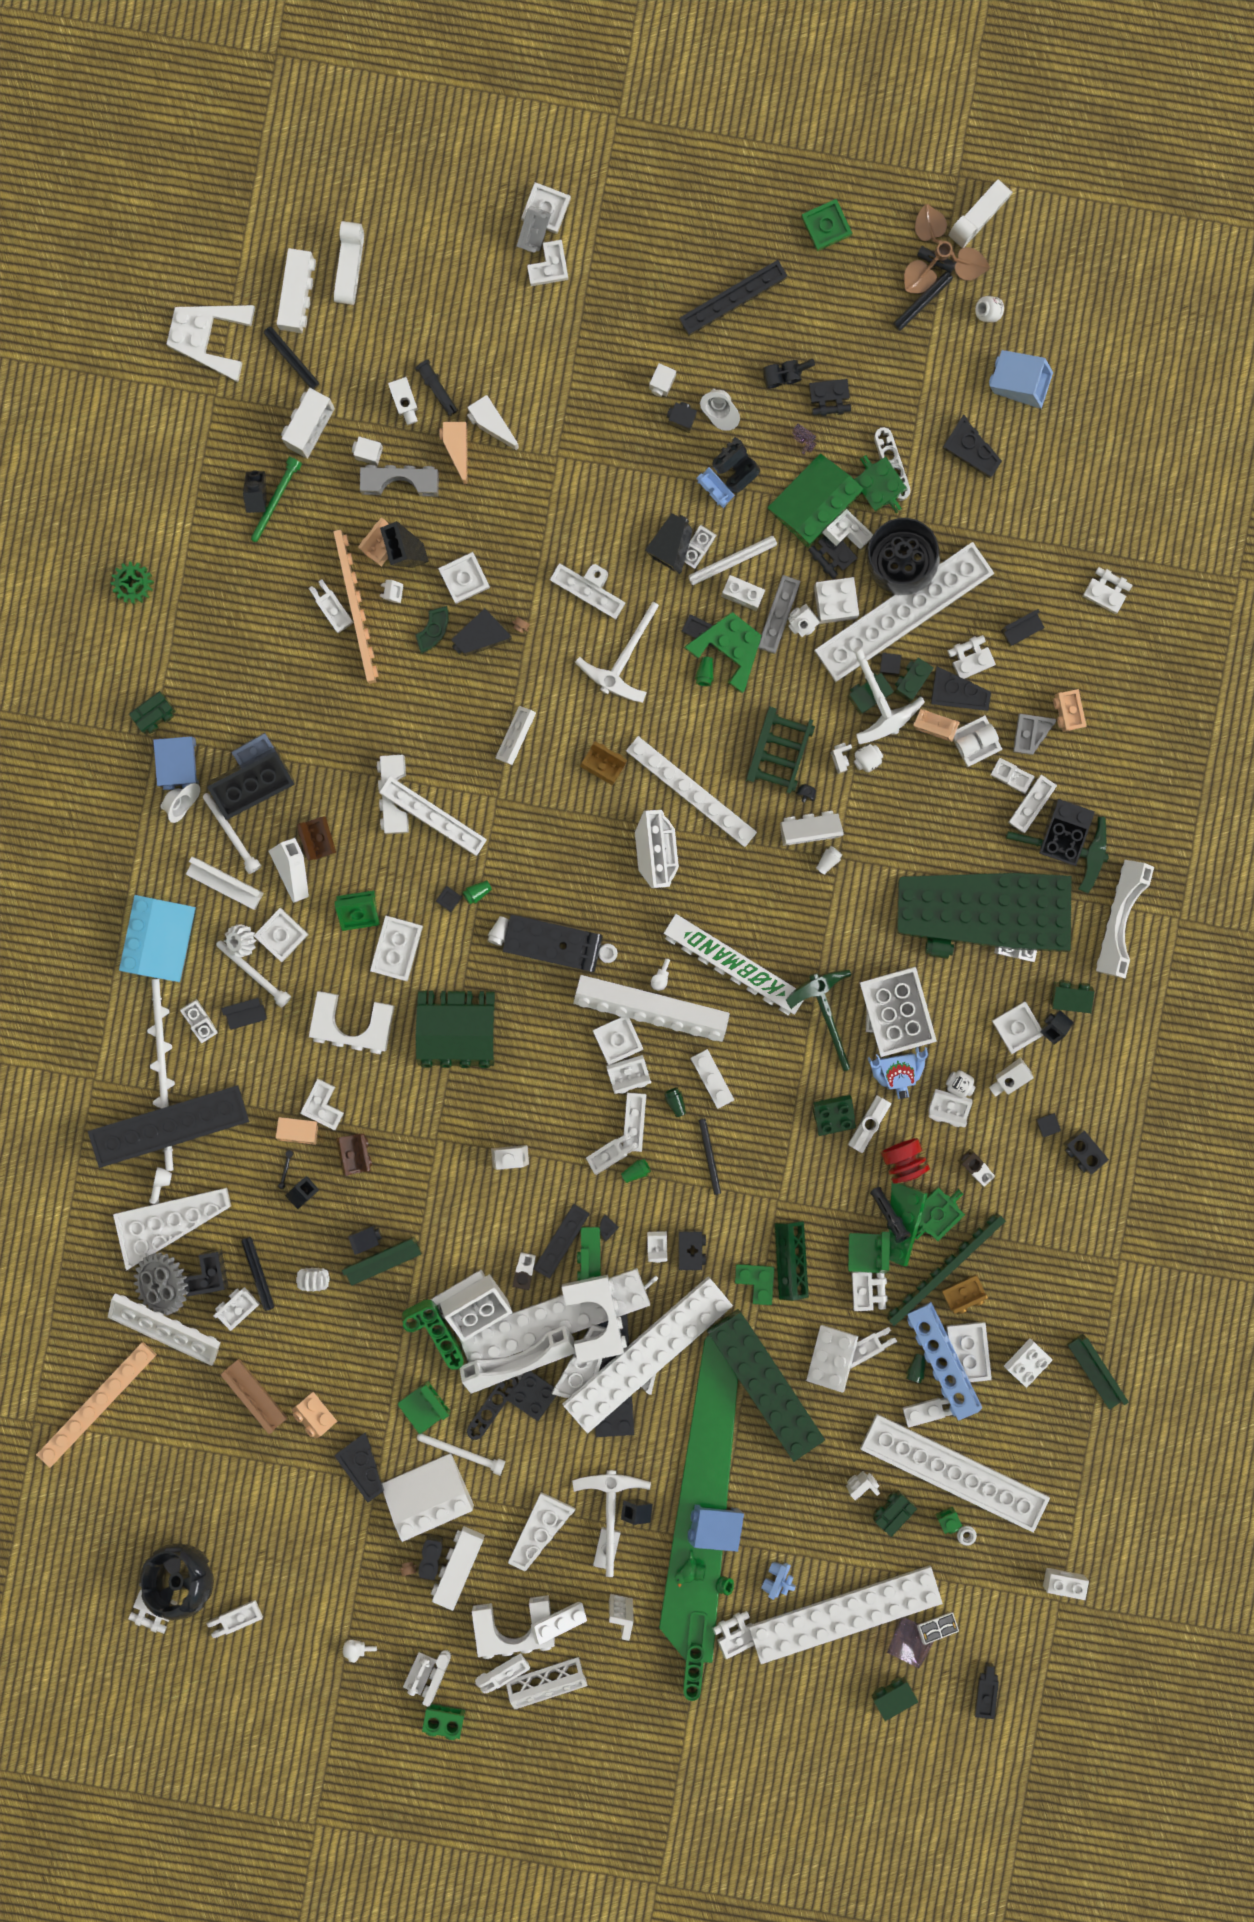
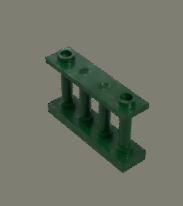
M769 706L746 782L753 784L754 780L762 779L787 787L785 794L790 795L791 791L795 792L797 787L796 774L808 736L812 737L815 726L812 725L813 720L811 719L807 725L779 717V714H776L777 708ZM778 724L804 732L802 742L797 743L773 735L770 732L771 726ZM772 742L799 751L796 762L767 753L764 750L766 743L770 744ZM765 760L793 769L790 780L762 772L758 768L760 761L764 762Z

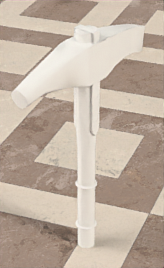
M655 602L651 603L611 671L596 668L585 662L581 657L576 660L575 663L581 670L601 686L600 690L604 694L611 692L623 698L643 703L647 692L630 687L624 683L619 675L659 607Z
M861 647L855 648L854 653L857 661L864 672L882 714L870 728L856 734L858 743L863 744L889 734L899 733V728L905 725L925 701L920 696L909 705L890 710Z
M607 1470V1474L582 1477L573 1480L572 1483L574 1492L583 1489H598L606 1492L607 1533L605 1565L606 1577H613L616 1492L628 1488L650 1490L651 1482L616 1474L615 1470Z

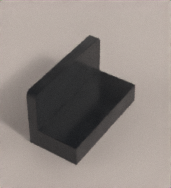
M1039 609L1005 626L1001 630L1010 647L1045 628L1038 616L1040 613Z
M262 998L221 1008L223 1016L226 1015L231 1030L267 1020Z

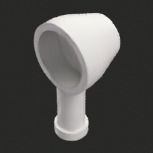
M157 1167L153 1190L149 1202L153 1204L159 1203L161 1187L170 1185L172 1173L163 1168Z

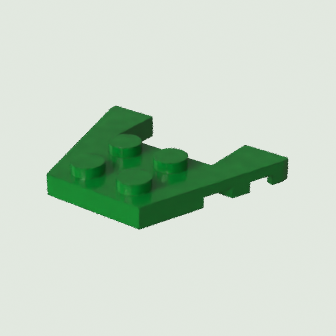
M730 612L712 625L711 628L686 644L684 649L694 657L699 658L709 643L739 666L728 683L740 693H743L762 635L736 614Z

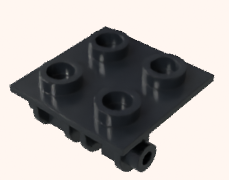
M528 1371L523 1374L521 1380L507 1398V1401L536 1421H539L557 1395L552 1394L554 1387L532 1371Z

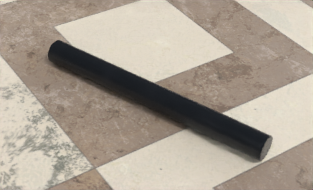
M706 1118L699 1119L714 1195L721 1194Z

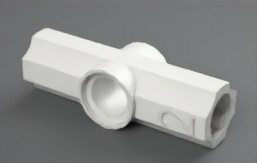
M876 1095L848 1145L863 1153L873 1134L878 1130L879 1124L891 1103ZM868 1119L874 1121V1127L871 1129H866L865 1122Z

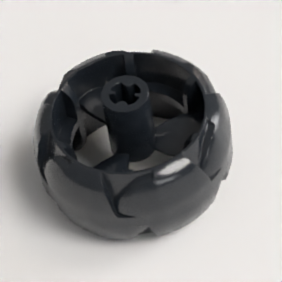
M182 1543L168 1544L155 1550L153 1555L143 1564L139 1577V1586L142 1588L141 1597L147 1609L154 1615L166 1620L186 1619L198 1613L210 1598L214 1585L213 1571L207 1564L210 1561L206 1555L198 1548ZM181 1559L186 1564L188 1572H179ZM165 1568L171 1574L168 1581L169 1586L166 1588L163 1587ZM174 1591H189L187 1597L182 1600V1605L171 1604Z

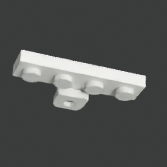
M559 563L550 579L614 619H617L626 604L602 589L608 578V572L596 564H593L585 576L582 577ZM596 572L601 573L599 578H595Z

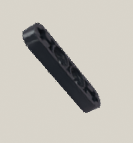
M516 1377L510 1378L514 1386L507 1387L505 1392L508 1395L498 1389L499 1387L503 1389L505 1382L497 1383L467 1428V1435L470 1439L478 1440L487 1431L516 1387ZM500 1394L503 1397V1402L495 1404L492 1400L493 1395ZM483 1410L491 1411L492 1417L489 1420L482 1418L481 1413ZM480 1421L483 1423L479 1428L480 1434L476 1433L473 1435L471 1427L476 1428Z

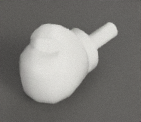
M665 959L662 969H658L657 974L651 979V987L654 990H664L667 986L669 972L666 970L670 962L669 959Z
M348 1640L343 1646V1656L353 1663L358 1660L359 1656H364V1651H377V1646H365L364 1642L357 1640Z

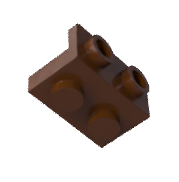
M326 816L297 824L298 835L301 838L304 854L308 861L321 859L336 853Z
M364 1133L336 1138L343 1176L371 1171L372 1161L367 1152L368 1140Z

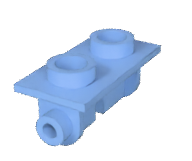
M710 467L696 478L698 480L697 483L701 484L717 502V505L723 508L735 496Z

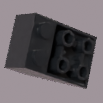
M1061 799L1054 800L1039 854L1076 866L1095 811Z

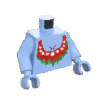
M916 1047V1055L915 1053L880 1059L878 1054H876L877 1058L874 1061L868 1057L873 1077L881 1086L887 1087V1089H896L898 1099L908 1098L907 1086L916 1085V1081L920 1079L923 1072L925 1059L928 1056L926 1047L923 1052H919V1048Z

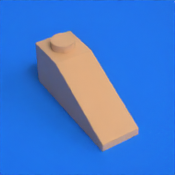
M443 422V428L439 430L440 440H443L444 446L463 484H468L467 423Z

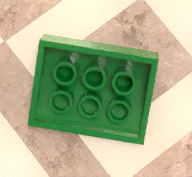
M820 453L767 509L809 548L821 536L823 531L860 496L863 488L849 474Z

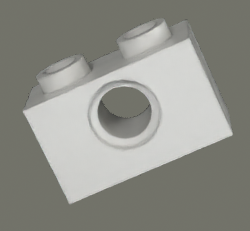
M730 575L721 597L757 611L765 590Z
M1046 1568L1043 1587L1050 1594L1085 1600L1089 1581L1082 1574Z

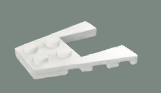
M255 306L175 307L167 346L238 382L242 362L206 354L214 318L251 327Z

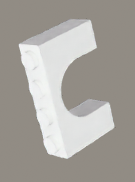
M317 991L309 1037L313 1038L314 1042L325 1043V1040L332 1041V1045L339 1047L348 1044L351 1045V1049L361 1051L364 1047L369 1048L371 1053L381 1054V1051L387 1050L395 1009L394 1005L374 1002L368 1029L359 1036H348L338 1029L335 1022L339 995Z
M608 1275L562 1284L566 1306L583 1302H594L602 1306L608 1315V1325L601 1334L574 1342L578 1363L624 1354V1348L627 1347L625 1336H621L620 1329L623 1328L622 1320L616 1314V1310L619 1309L617 1298L612 1296V1291L615 1290L613 1279H609Z
M549 1595L530 1598L529 1607L532 1624L551 1615ZM492 1603L475 1605L472 1608L478 1657L489 1659L498 1654L510 1656L513 1652L530 1653L534 1649L546 1651L555 1646V1637L540 1645L536 1644L531 1628L524 1636L516 1639L507 1638L500 1634L495 1626Z

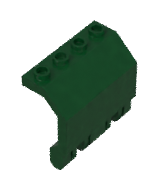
M418 991L416 1014V1060L418 1066L423 1068H431L432 1066L470 1068L471 1066H478L484 1069L494 1066L495 991H486V1004H484V991L479 993V1004H472V991H467V1004H465V991H448L447 1004L446 991H441V1004H434V991H429L428 1004L427 991Z

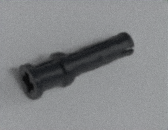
M427 359L417 365L415 370L420 373L424 379L425 386L431 388L447 416L450 417L452 413L454 415L458 412V408H456L440 383L439 374L434 372L430 366L431 362Z
M877 1187L873 1189L870 1194L887 1220V1228L891 1229L894 1234L895 1242L901 1243L907 1240L911 1233L905 1229L902 1218L897 1217L882 1188Z

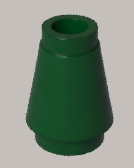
M675 1087L664 1092V1100L675 1116L685 1115L682 1091Z
M915 1354L906 1372V1379L921 1384L925 1376V1356Z

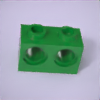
M431 1703L426 1708L422 1732L433 1737L437 1735L445 1736L448 1740L460 1739L465 1710ZM436 1718L439 1723L432 1724L429 1719ZM453 1721L456 1722L458 1726L452 1728L448 1725V1723Z

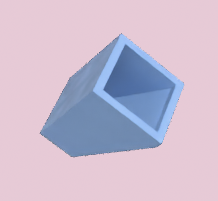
M1002 350L995 362L996 369L994 375L992 374L989 380V386L994 394L1042 409L1053 375V371L1046 358Z

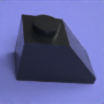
M375 1224L354 1231L348 1236L354 1255L381 1243L382 1235L380 1229L375 1227Z

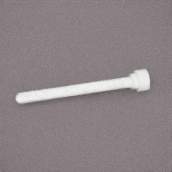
M205 793L203 799L244 859V868L248 874L257 871L261 864L257 859L255 860L254 857L250 856L210 794Z
M223 941L217 942L216 945L222 952L274 996L275 1003L282 1008L288 1003L291 996L286 991L283 992L276 989L241 957L230 955V950L226 949L227 945Z
M417 1435V1440L489 1467L496 1475L500 1476L506 1462L504 1460L494 1459L493 1461L427 1435Z

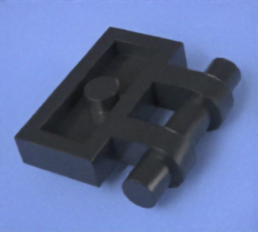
M848 379L809 383L811 404L819 403L818 408H812L813 416L820 415V417H825L827 414L837 413V415H843L844 412H851V404L843 405L842 400H849L850 398ZM836 401V406L826 407L825 402Z
M826 536L818 541L822 549L818 551L813 545L808 550L812 555L811 558L815 562L817 561L823 567V572L826 575L829 574L832 579L838 576V573L834 570L835 567L838 566L843 572L857 560L856 555L843 540L836 546ZM825 553L833 560L832 563L829 564L823 557Z

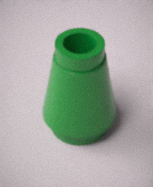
M702 657L695 676L697 685L707 687L711 686V682L714 681L713 658Z
M486 880L466 887V890L462 893L468 904L471 905L481 900L492 888Z
M644 1158L638 1159L622 1172L621 1176L628 1183L648 1176L651 1169Z

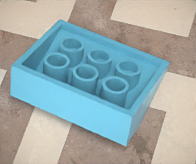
M135 895L119 971L180 982L196 907Z

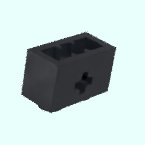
M679 1229V1270H702V1265H706V1254H702V1246H706V1234H702V1229ZM691 1245H694L695 1249H697L694 1251V1254H690V1251L687 1250L691 1248Z

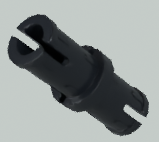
M922 245L917 257L931 263L934 259L929 257V255L935 258V252ZM947 258L946 260H940L944 264L937 261L933 267L937 266L951 274L957 262Z

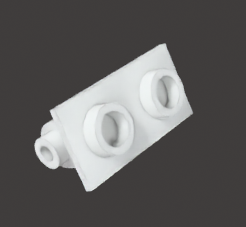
M418 1653L403 1688L408 1690L407 1693L414 1696L415 1693L421 1695L436 1659L423 1653Z

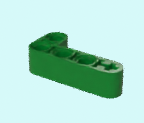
M423 1300L403 1311L402 1324L407 1332H415L426 1327L446 1365L452 1370L462 1367L464 1362L462 1351L434 1301ZM425 1310H433L431 1313H424ZM410 1318L415 1319L413 1322H407ZM435 1325H440V1326H441V1327L438 1328V1329H434V1328H433ZM445 1340L450 1341L448 1344H442Z

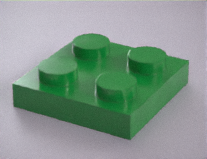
M837 199L801 215L816 251H820L852 236V231Z

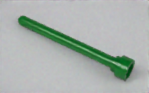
M290 456L286 461V471L266 508V512L263 513L251 536L253 542L259 540L293 473H296L297 470L299 471L302 466L301 462Z

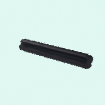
M947 271L944 272L893 323L894 327L901 331L952 281V275Z
M271 326L265 329L264 334L304 382L311 389H316L319 386L318 380Z
M246 1237L241 1240L263 1309L268 1311L274 1308V1303L251 1237Z

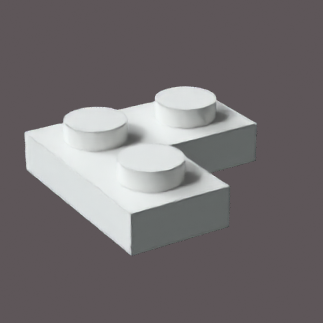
M562 240L543 243L546 262L527 265L531 286L568 280Z
M847 509L823 531V534L836 546L847 536L859 549L864 547L873 536Z
M317 1079L301 1114L336 1130L344 1112L327 1104L335 1086Z

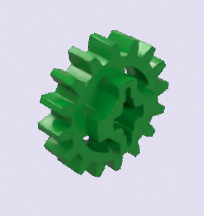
M130 561L129 566L122 563L121 570L115 569L118 574H112L115 581L110 583L116 587L112 591L115 594L119 593L117 595L118 599L124 598V602L127 604L131 600V603L135 605L136 600L142 603V597L149 598L147 592H153V589L149 586L154 584V581L149 579L152 577V574L150 572L146 573L148 569L145 566L141 568V564L138 562L134 566ZM136 571L140 572L144 578H138ZM132 579H133V580L136 581V583H133V585H132V587H131V586L129 585V583H132ZM121 588L127 589L129 595L125 594Z

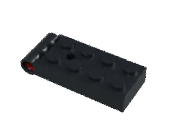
M511 914L503 952L595 973L603 935ZM565 942L567 944L566 949H561L560 943Z

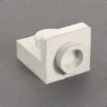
M845 743L834 746L835 750L831 752L838 774L847 771V766H849L846 755L843 756L842 753L851 750L852 746H846Z

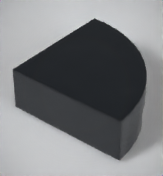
M604 1214L600 1222V1232L603 1239L607 1241L619 1226Z

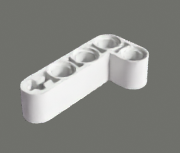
M998 179L965 216L960 217L954 224L949 237L961 248H964L1008 200L1013 192Z
M342 221L340 225L341 248L334 290V302L354 305L364 243V230L362 224Z

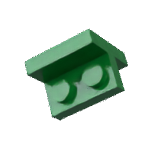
M374 890L336 896L335 909L342 931L380 925Z

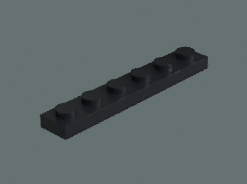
M776 260L681 316L679 321L687 335L690 336L784 281L788 276L779 260Z

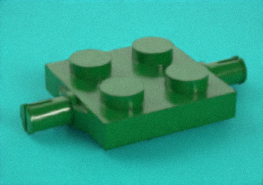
M867 455L863 456L860 461L866 469L854 480L863 488L862 493L874 511H878L883 506L890 504L894 512L898 513L902 508L896 499L908 488L886 456L874 464L870 462Z
M936 1187L926 1198L919 1223L920 1227L915 1238L918 1240L926 1232L939 1241L965 1216L956 1203L964 1194L958 1189L951 1196H948L939 1187Z

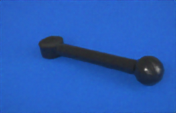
M291 1150L285 1153L287 1158L281 1182L278 1184V1188L281 1190L285 1188L284 1182L290 1158L293 1156V1151Z

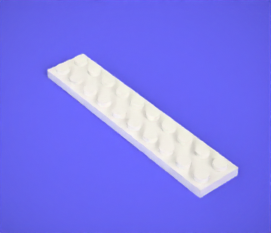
M972 542L938 566L933 580L924 589L909 595H894L815 649L814 652L834 681L837 682L860 666L854 653L855 648L861 647L868 661L991 577L994 572Z
M637 1268L609 1278L613 1279L615 1288L612 1291V1296L617 1298L618 1302L617 1317L650 1306V1301ZM561 1295L513 1312L468 1340L462 1342L460 1339L468 1363L475 1360L500 1359L529 1349L538 1343L549 1331L566 1326L572 1334L589 1328L592 1324L597 1325L608 1321V1315L602 1306L594 1302H583L566 1306L564 1296Z
M709 1277L705 1278L626 1347L624 1354L617 1355L562 1403L563 1406L588 1434L733 1305Z
M876 1414L860 1447L861 1450L1033 1533L1050 1500L1049 1496L879 1414Z
M929 1565L749 1625V1629L760 1664H764L943 1603L932 1568Z

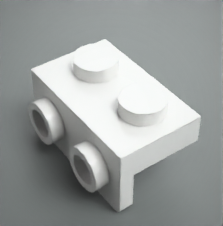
M643 1055L606 1066L614 1094L625 1093L637 1087L642 1088L651 1083Z
M935 1089L928 1108L929 1118L937 1122L950 1123L955 1127H966L967 1116L973 1103L972 1099L960 1098L952 1093Z
M245 1287L241 1291L237 1288L229 1295L231 1300L225 1304L223 1301L215 1308L217 1313L214 1317H218L230 1331L260 1304Z
M864 1471L857 1476H852L846 1485L849 1494L855 1501L869 1488L877 1496L880 1494L877 1480L870 1473L867 1475Z

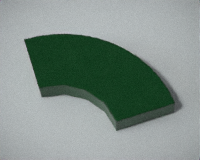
M447 606L430 610L427 626L423 631L415 634L421 654L434 648L444 637L449 622Z

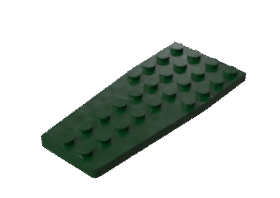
M1025 873L902 876L898 880L897 933L906 936L1005 949L1070 952L1071 876Z

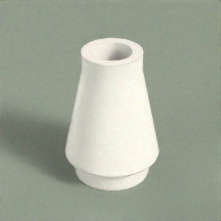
M832 846L828 849L826 848L816 869L825 875L827 871L841 861L840 858L843 854Z
M499 916L488 934L489 938L487 941L502 946L505 943L510 920Z

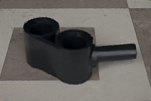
M809 359L801 364H798V360H790L782 363L781 367H779V364L764 367L762 370L766 388L771 389L785 384L800 382L802 380V371L815 366L814 359Z

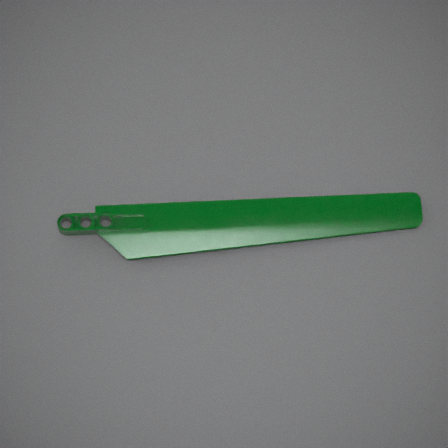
M710 1335L706 1336L703 1345L659 1624L660 1630L685 1659L683 1692L685 1698L689 1701H695L700 1697L703 1664L713 1663L715 1634L712 1628L716 1626L719 1593L717 1592L716 1585L721 1576L723 1550L694 1548L688 1541V1531L691 1529V1512L694 1510L695 1505H700L702 1508L727 1510L738 1388L737 1376ZM691 1550L693 1551L696 1563L706 1565L704 1580H693L691 1583H683L679 1587L675 1581V1575L681 1571L689 1560V1551ZM693 1648L700 1649L698 1654H692L690 1651ZM696 1667L699 1670L696 1673H690L689 1669ZM694 1686L697 1688V1690L692 1693L687 1691L688 1687Z

